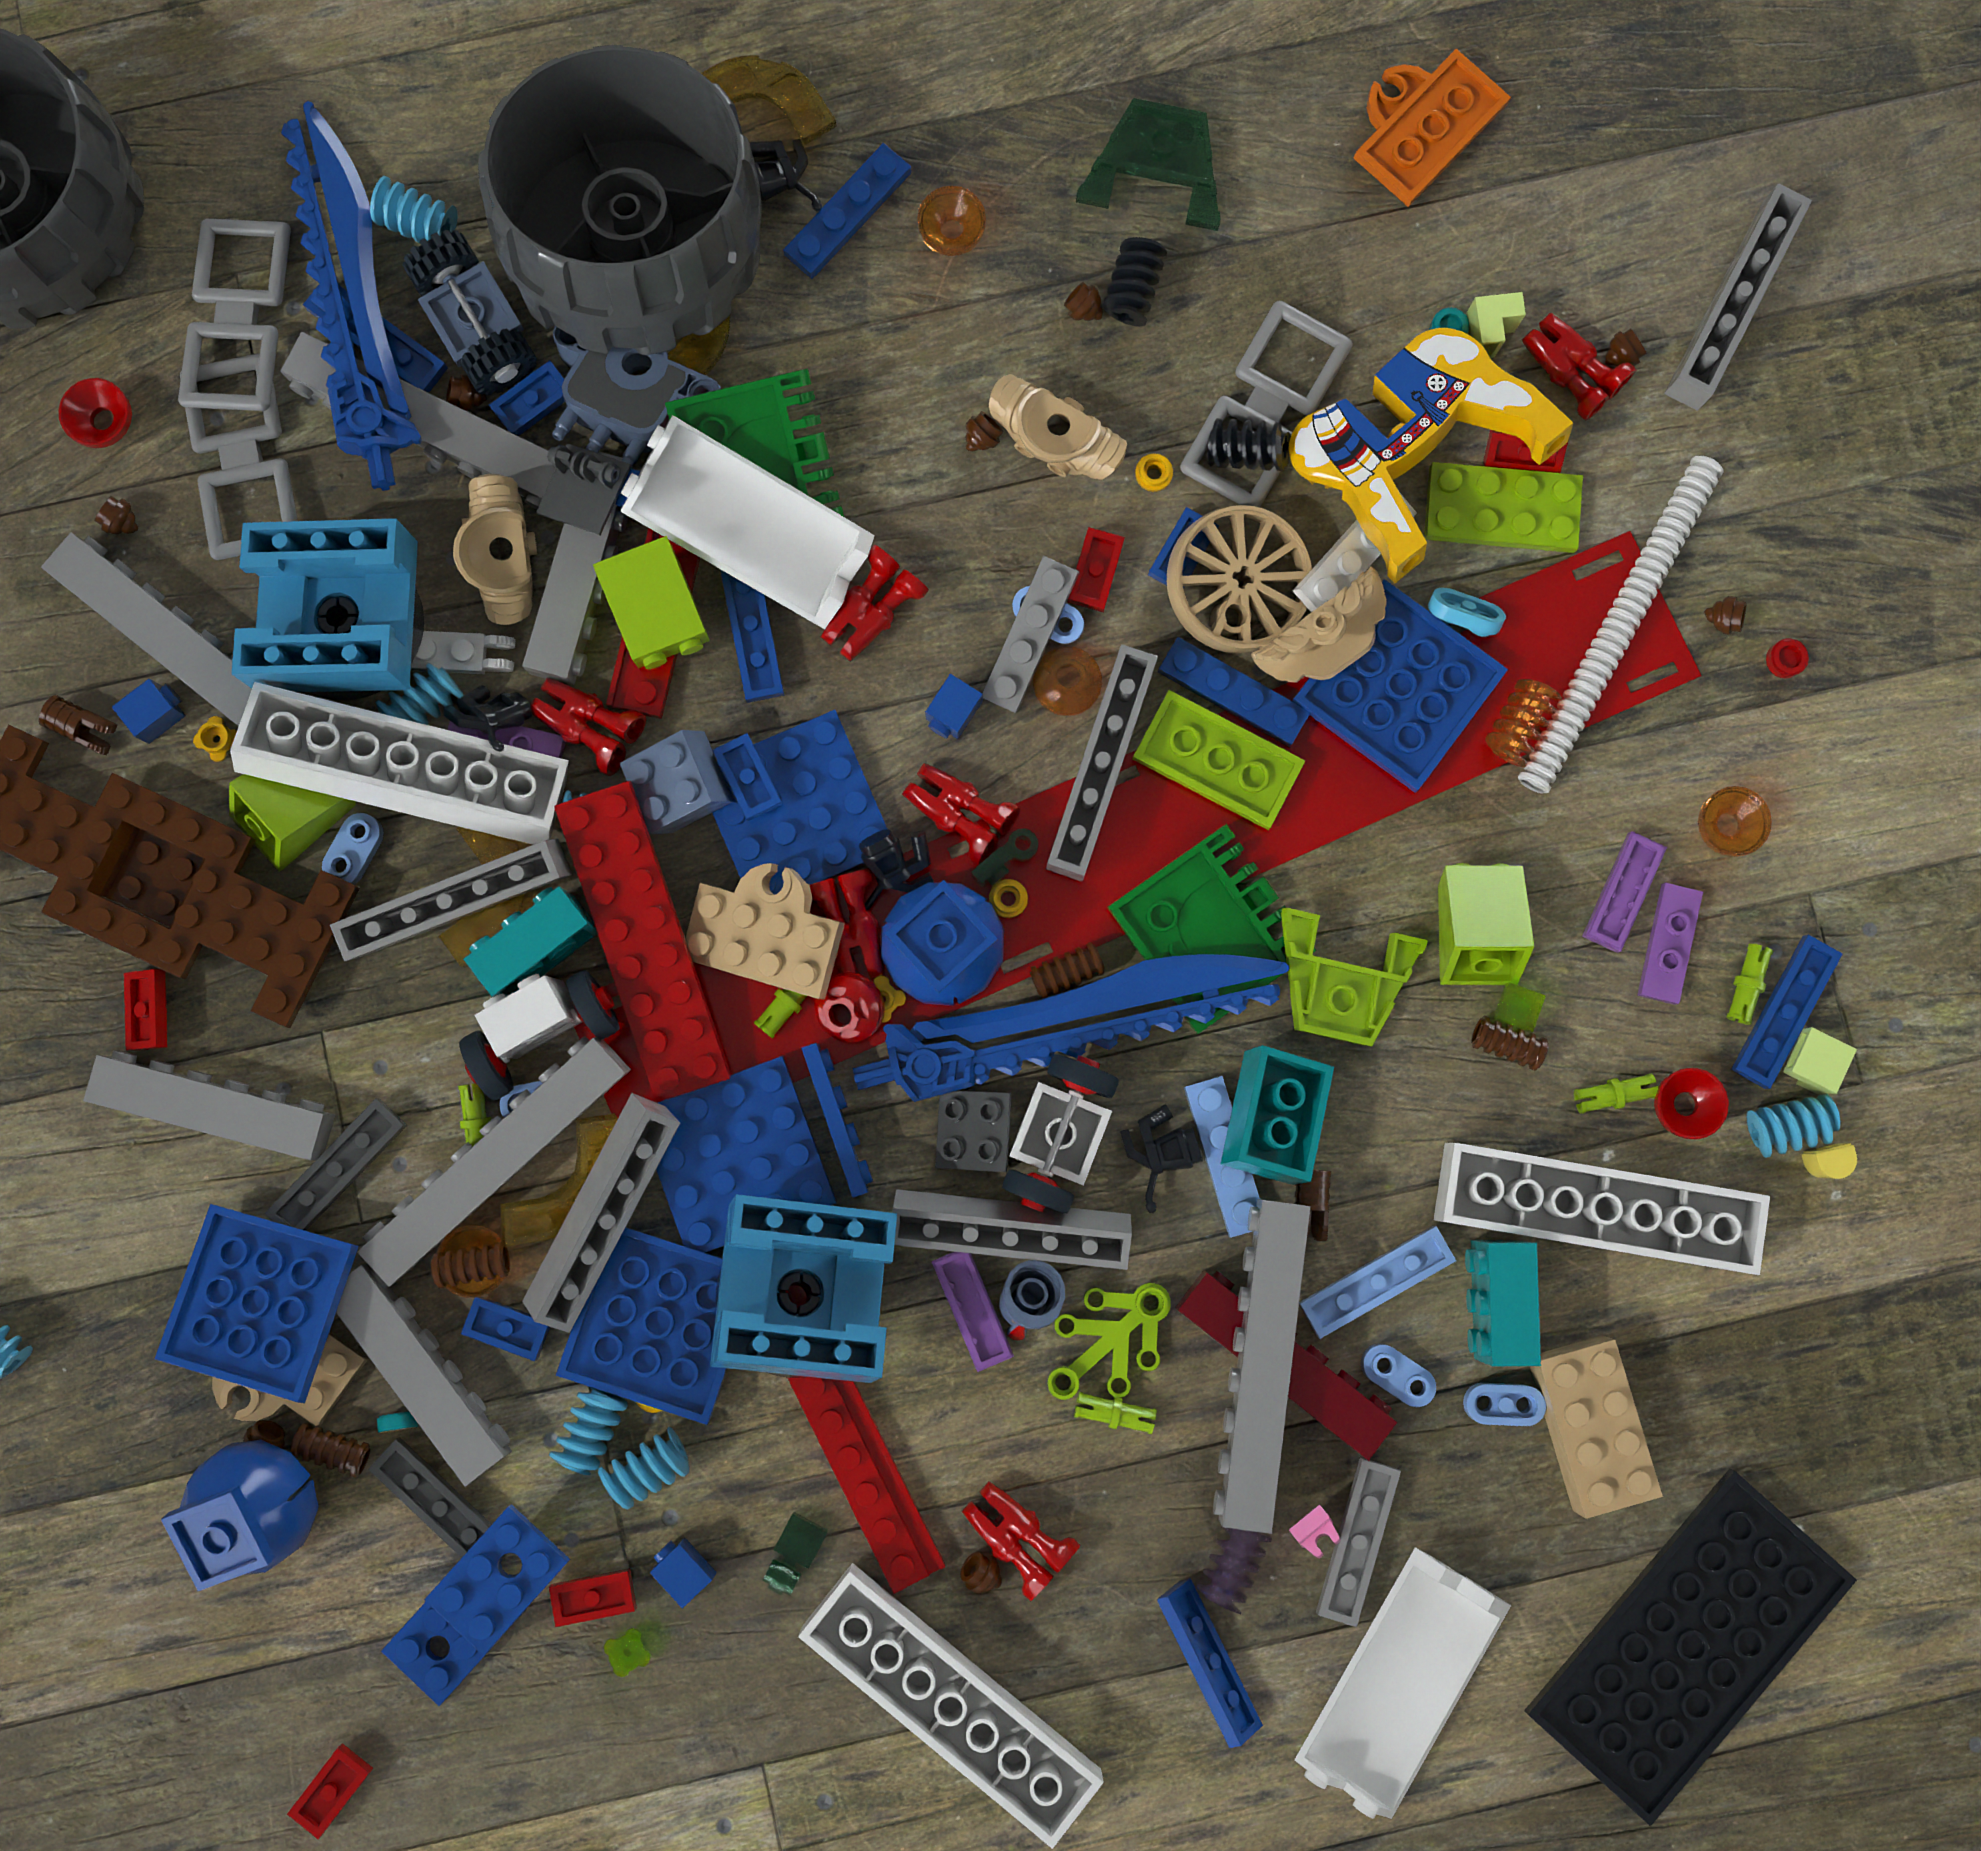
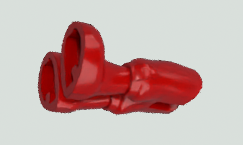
M1549 313L1539 322L1542 333L1532 329L1521 339L1526 349L1547 372L1550 381L1559 387H1568L1578 402V415L1585 421L1600 411L1607 400H1611L1637 371L1628 362L1622 363L1615 368H1610L1601 363L1596 358L1597 351L1592 342L1583 339L1572 327L1552 313ZM1576 368L1582 372L1584 371L1598 387L1590 386L1579 375Z
M873 545L870 548L867 557L871 565L867 579L862 586L856 585L846 592L843 604L820 636V638L832 646L846 632L850 624L854 626L856 632L850 635L840 651V654L850 662L869 646L883 630L890 629L894 619L893 611L901 603L909 599H921L929 591L926 585L916 576L903 569L889 592L880 602L878 601L873 605L872 602L875 595L900 569L899 564L877 545Z
M547 677L540 689L555 701L564 704V706L559 711L554 706L534 698L530 703L532 715L560 734L564 742L571 744L583 742L596 755V765L599 771L607 776L614 775L620 769V763L625 760V746L617 740L602 735L590 728L586 722H597L609 729L621 740L632 744L641 736L646 725V716L637 710L619 713L605 709L601 699L595 693L587 694L570 685Z
M924 763L918 770L917 775L930 787L940 792L938 797H934L911 782L905 788L902 795L923 814L934 821L939 830L946 832L956 830L969 844L968 854L970 861L981 867L993 854L998 843V836L987 828L972 822L964 816L961 810L973 812L983 819L994 831L1000 835H1005L1017 820L1020 808L1012 802L995 804L979 798V792L971 782L960 781L952 775Z
M867 868L837 877L847 902L850 914L849 923L842 916L834 878L810 884L812 902L818 904L825 918L845 923L835 959L840 973H858L857 961L854 960L853 954L862 951L864 957L862 960L867 968L870 979L883 976L881 948L876 929L879 922L871 911H866L864 901L865 888L874 879L870 869Z
M988 1481L979 1492L989 1505L1000 1513L998 1517L992 1520L988 1516L989 1513L973 1501H970L961 1512L982 1539L991 1547L995 1558L1006 1563L1011 1561L1015 1565L1024 1582L1022 1593L1031 1602L1049 1584L1054 1575L1043 1565L1037 1563L1022 1548L1023 1546L1019 1541L1022 1539L1026 1543L1028 1542L1056 1573L1066 1565L1081 1545L1072 1537L1058 1541L1047 1536L1040 1530L1041 1524L1034 1511H1027L1011 1496Z

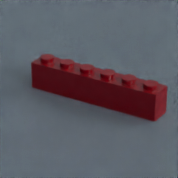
M1217 1270L1212 1276L1202 1271L1175 1308L1238 1357L1239 1352L1233 1351V1338L1235 1328H1242L1244 1311H1238V1296L1231 1292L1235 1284ZM1294 1341L1288 1398L1369 1461L1397 1424L1388 1415L1392 1408L1374 1394L1368 1400L1357 1391L1361 1383L1343 1369L1338 1374H1335L1325 1366L1329 1358L1310 1344L1305 1350Z

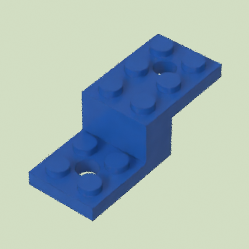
M511 1504L424 1599L426 1602L381 1652L440 1706L569 1562L570 1558ZM513 1553L521 1559L522 1569L520 1573L511 1575L503 1570L501 1561L504 1554ZM442 1636L448 1641L450 1649L447 1656L440 1657L432 1653L430 1649L432 1637Z

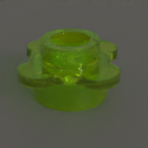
M634 1628L628 1629L624 1636L618 1639L610 1638L604 1645V1652L606 1655H609L613 1672L619 1677H625L637 1666L645 1667L650 1662L651 1654L648 1650L644 1649L640 1641L641 1633L639 1630ZM625 1649H629L631 1651L630 1656L624 1655Z

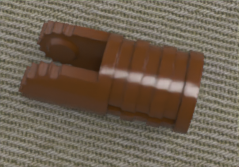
M58 695L51 696L45 702L39 714L40 726L59 733L66 738L68 737L71 741L98 754L107 756L109 753L110 744L100 737L89 733L92 728L101 733L114 734L117 728L116 723L78 705H74Z
M1313 1170L1311 1182L1295 1184L1294 1204L1311 1206L1307 1238L1311 1222L1312 1237L1316 1241H1327L1330 1207L1328 1203L1330 1200L1331 1171Z

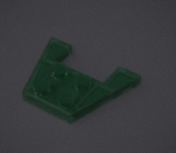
M1133 98L1111 134L1108 144L1091 167V172L1085 182L1077 190L1076 203L1109 209L1116 173H1122L1191 187L1192 194L1185 225L1218 231L1221 218L1217 205V188L1213 175L1207 113Z

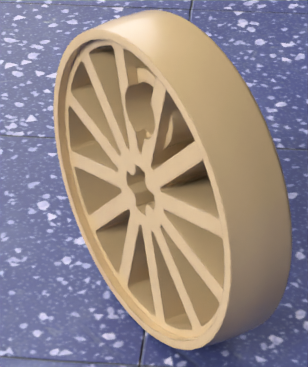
M1238 505L1224 507L1212 511L1193 522L1177 540L1171 552L1167 568L1168 596L1180 623L1201 643L1228 653L1253 652L1259 650L1260 646L1277 638L1285 630L1294 627L1307 609L1297 595L1294 601L1266 586L1264 583L1297 582L1298 585L1312 570V565L1306 546L1298 533L1278 515L1255 506ZM1222 518L1230 519L1232 551L1215 526V520ZM1244 518L1260 523V527L1247 553L1245 548ZM1270 530L1274 531L1283 540L1284 545L1255 564ZM1200 531L1205 533L1217 552L1219 559L1191 544ZM1288 552L1291 553L1296 571L1260 572ZM1185 556L1209 568L1214 575L1183 576L1182 570ZM1238 573V580L1243 581V585L1238 587V581L1233 579V575ZM1199 585L1217 587L1214 592L1192 607L1189 606L1183 586ZM1223 596L1222 603L1215 606L1211 612L1210 623L1212 627L1208 629L1200 622L1196 614ZM1261 598L1274 603L1289 613L1287 619L1280 627ZM1227 608H1232L1238 614V624L1236 627H1231L1226 623L1225 612ZM1250 608L1266 630L1267 637L1251 640ZM1238 633V641L1222 637Z

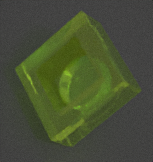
M1511 982L1505 983L1493 1020H1499L1504 1024H1509L1517 1029L1520 1028L1525 1030V1032L1531 1033L1535 1029L1546 995Z

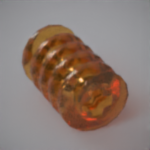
M1520 679L1514 686L1516 692L1508 696V705L1502 707L1500 711L1502 719L1495 720L1493 724L1494 732L1488 733L1485 741L1493 753L1503 760L1519 767H1526L1528 762L1520 756L1521 752L1527 754L1534 753L1535 749L1527 742L1528 739L1541 740L1542 735L1534 729L1535 726L1547 728L1549 721L1542 714L1555 715L1557 709L1549 701H1562L1563 698L1555 689L1547 684L1531 679Z

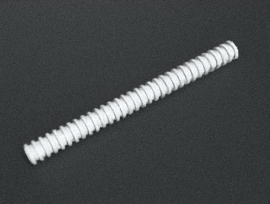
M1695 456L1691 459L1690 466L1685 470V476L1680 479V486L1674 490V496L1668 502L1669 506L1663 510V516L1657 522L1658 526L1654 527L1651 533L1652 537L1648 538L1646 542L1647 547L1642 549L1640 553L1642 557L1637 558L1635 562L1636 567H1633L1629 573L1631 577L1626 578L1624 582L1625 587L1620 589L1619 597L1615 598L1613 602L1614 607L1609 609L1607 613L1609 618L1603 620V628L1598 629L1596 633L1598 638L1592 640V648L1587 649L1585 653L1586 658L1580 662L1579 666L1581 669L1575 671L1574 677L1576 679L1570 680L1568 684L1570 689L1564 691V700H1559L1557 704L1559 710L1553 711V720L1548 721L1546 724L1548 730L1541 733L1542 741L1536 742V751H1532L1529 755L1531 761L1525 762L1523 767L1525 772H1520L1518 775L1521 784L1528 789L1541 794L1549 793L1551 789L1549 783L1555 782L1557 778L1555 773L1561 771V762H1566L1568 758L1566 752L1572 751L1574 747L1572 742L1578 740V732L1583 731L1585 727L1583 721L1589 720L1591 716L1589 711H1593L1596 707L1594 701L1600 700L1602 696L1600 691L1606 689V681L1610 680L1613 676L1611 670H1616L1619 663L1617 660H1621L1624 656L1623 650H1626L1630 644L1628 640L1633 639L1635 635L1634 630L1639 628L1640 620L1644 619L1646 615L1645 609L1650 608L1652 604L1651 599H1654L1658 593L1656 589L1661 588L1663 584L1662 579L1667 577L1668 569L1672 568L1674 564L1673 559L1678 557L1679 549L1683 548L1685 544L1684 539L1689 537L1690 529L1695 526L1696 518H1699L1701 515V508L1705 507L1707 498L1713 492L1712 488L1716 487L1718 478L1724 472L1722 466L1714 459L1707 456Z

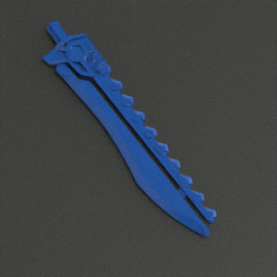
M307 101L304 103L303 109L317 164L310 166L303 131L298 119H291L284 123L281 134L296 146L288 151L286 162L300 172V175L293 178L291 189L305 200L302 205H298L296 217L310 228L307 233H303L301 245L315 255L312 261H308L306 273L320 284L317 289H313L311 301L326 313L321 318H318L316 330L331 341L327 346H323L321 358L336 370L332 375H328L326 387L328 388L337 445L346 454L362 456L363 459H367L373 489L390 490L389 486L396 485L390 454L411 444H420L422 438L414 423L408 421L412 416L395 367L379 308L373 257V220L371 219L370 204L366 191L343 144L314 107V104ZM317 182L322 184L368 377L359 371L315 187ZM376 385L384 389L390 411L384 409Z
M1197 954L1164 957L1142 961L1091 984L1034 1002L997 1010L916 1022L911 1030L902 1024H886L883 1029L887 1034L885 1042L889 1058L852 1068L854 1080L858 1090L895 1081L897 1085L902 1086L914 1102L975 1086V1083L982 1085L990 1078L989 1075L993 1068L1014 1076L1022 1070L1023 1060L1046 1067L1050 1064L1056 1051L1077 1059L1078 1055L1081 1056L1086 1052L1085 1048L1089 1042L1110 1050L1118 1044L1119 1034H1125L1139 1041L1144 1040L1150 1035L1151 1025L1159 1026L1174 1033L1183 1026L1181 1023L1184 1016L1206 1024L1215 1017L1213 1014L1217 1007L1239 1015L1247 1008L1246 1004L1250 998L1271 1006L1279 1000L1280 987L1278 984L1219 996L1218 988L1284 974L1289 971V965L1285 962L1236 955ZM1199 992H1202L1204 999L979 1050H973L959 1041L927 1045L922 1042L924 1038L931 1039L956 1034L971 1043Z

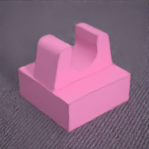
M1320 1505L1289 1529L1301 1547L1308 1550L1316 1558L1324 1556L1317 1547V1541L1321 1536L1330 1537L1336 1545L1340 1542V1537L1333 1525V1521Z

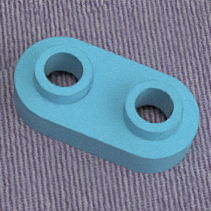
M1450 588L1435 589L1428 603L1429 611L1445 624L1453 623L1462 626L1481 637L1498 634L1506 619L1504 611L1495 604Z

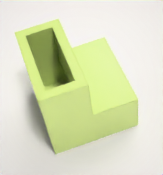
M1523 292L1475 297L1465 314L1469 320L1468 335L1472 336L1484 347L1490 358H1495L1506 340L1505 334L1514 333L1525 317Z
M1813 1027L1804 1028L1783 1073L1797 1079V1085L1817 1095L1837 1094L1857 1049Z

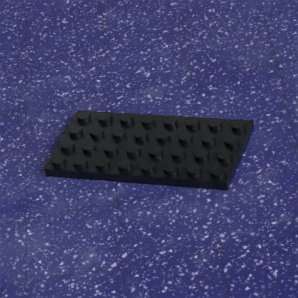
M1729 1468L1524 1711L1651 1827L1854 1585L1857 1579L1742 1476Z

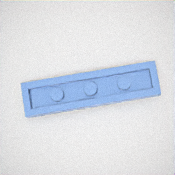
M1223 1076L1186 1086L1184 1090L1228 1235L1232 1238L1252 1232L1248 1230L1249 1210L1251 1206L1257 1207V1199H1260L1252 1173L1220 1164L1232 1112Z
M1432 1226L1299 1302V1305L1316 1336L1321 1339L1456 1262V1259L1437 1226Z

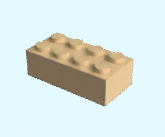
M1601 1335L1541 1352V1366H1530L1536 1389L1541 1392L1546 1402L1544 1416L1572 1510L1588 1519L1663 1497L1616 1340Z

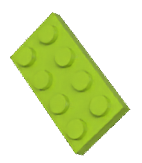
M1432 462L1429 466L1424 538L1434 541L1575 553L1579 547L1583 475Z
M1168 690L1132 758L1136 762L1267 830L1271 828L1305 763V760L1171 690Z

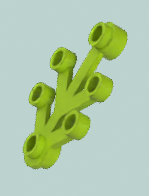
M1145 1283L1139 1286L1133 1294L1104 1292L1099 1287H1091L1086 1290L1083 1301L1091 1311H1100L1104 1307L1130 1309L1119 1321L1075 1318L1069 1313H1063L1057 1317L1054 1322V1328L1056 1333L1063 1338H1070L1075 1334L1101 1337L1068 1367L1059 1366L1050 1372L1047 1385L1054 1397L1061 1400L1072 1398L1079 1389V1379L1112 1349V1372L1107 1379V1390L1113 1397H1125L1131 1389V1383L1127 1377L1130 1332L1140 1323H1142V1348L1136 1353V1363L1144 1371H1153L1159 1366L1160 1355L1157 1352L1158 1321L1165 1318L1169 1313L1171 1299L1167 1290L1156 1283ZM1092 1292L1102 1294L1103 1301L1099 1306L1094 1307L1089 1304L1088 1297ZM1149 1295H1154L1158 1299V1305L1153 1310L1146 1309L1143 1304L1144 1299ZM1064 1318H1069L1074 1323L1073 1329L1068 1333L1059 1330V1322ZM1147 1351L1155 1355V1361L1150 1366H1145L1141 1363V1355ZM1059 1375H1067L1070 1378V1385L1066 1389H1060L1056 1386L1055 1381ZM1122 1378L1125 1380L1126 1387L1122 1392H1114L1112 1390L1111 1384L1114 1379Z

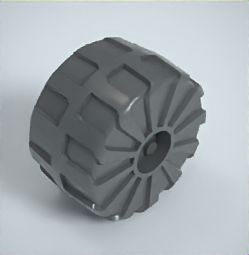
M0 28V321L10 329L36 327L37 318L49 316L57 312L66 315L79 312L96 300L94 290L107 277H116L121 274L135 249V243L130 237L133 225L140 221L144 212V190L141 179L131 166L132 154L128 142L103 104L87 85L51 51L25 34L17 36Z
M623 45L595 46L593 49L572 53L559 59L556 57L531 71L532 74L520 82L508 96H504L496 106L489 119L490 128L486 137L485 148L480 152L478 158L479 184L489 232L510 282L514 281L518 286L530 314L546 329L555 325L574 336L581 348L602 354H608L612 347L634 348L642 355L662 353L673 350L676 347V340L691 333L704 335L715 329L731 314V301L734 297L744 293L751 286L760 261L762 205L759 179L749 140L742 134L736 107L718 84L711 83L705 76L689 66L687 61L662 51L655 52L641 48L623 47Z

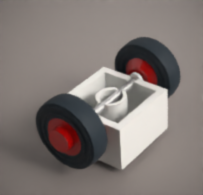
M583 970L571 976L566 981L567 987L563 980L548 976L540 978L539 974H535L517 984L519 990L506 997L502 993L482 1004L484 1010L475 1014V1017L483 1032L478 1030L465 1036L460 1040L459 1047L469 1077L490 1099H500L514 1089L513 1080L506 1065L510 1061L509 1058L518 1059L582 1022L600 1040L608 1038L619 1030L618 1019L612 1008L615 1005L610 994L604 986L600 987L589 972Z
M1054 1054L1047 1073L1063 1081L1066 1087L1073 1091L1069 1090L1068 1093H1065L1043 1083H1037L1009 1156L1038 1167L1037 1172H1040L1041 1175L1034 1172L1023 1174L1009 1169L1002 1186L1006 1191L1023 1197L1022 1205L1043 1212L1046 1206L1061 1213H1068L1074 1200V1195L1069 1191L1059 1188L1056 1181L1049 1179L1048 1176L1053 1177V1174L1084 1186L1112 1111L1083 1100L1084 1095H1081V1093L1085 1095L1097 1094L1102 1097L1112 1098L1119 1083L1117 1077L1099 1069L1100 1063L1078 1055L1077 1060L1063 1055Z

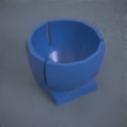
M945 880L942 882H928L901 896L883 921L885 925L881 927V958L895 985L923 1004L954 1005V997L957 998L958 1004L986 990L1003 963L1004 928L991 902H986L987 898L962 883H946Z
M263 1440L237 1442L227 1445L197 1467L186 1485L180 1508L168 1512L161 1519L197 1591L241 1575L265 1573L304 1545L310 1534L319 1506L313 1480L308 1481L301 1491L288 1500L311 1476L291 1452Z

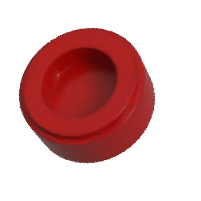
M1792 638L1782 639L1770 647L1766 655L1768 669L1775 676L1784 679L1792 678L1801 673L1807 667L1809 661L1806 647L1800 641Z

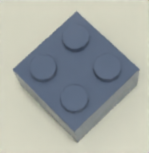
M680 730L620 763L626 780L632 782L649 834L674 833L733 802L705 731Z

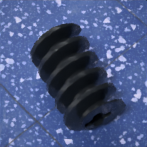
M1132 237L1121 242V254L1117 256L1116 268L1112 272V282L1108 285V296L1104 298L1103 308L1111 317L1122 323L1142 327L1146 325L1147 318L1140 313L1150 312L1151 304L1145 299L1154 298L1156 292L1149 285L1158 284L1160 279L1158 274L1153 271H1161L1164 266L1163 261L1157 257L1167 256V250L1160 243L1152 239Z
M1216 418L1208 438V464L1212 467L1216 463L1220 468H1226L1231 464L1232 468L1240 469L1245 464L1247 469L1255 470L1260 465L1262 470L1270 471L1275 466L1277 471L1284 472L1290 460L1289 441L1291 434L1289 431L1287 433L1282 432L1281 422H1275L1272 432H1268L1265 421H1260L1257 431L1253 432L1250 420H1246L1242 431H1238L1235 419H1231L1227 430H1224L1222 419Z

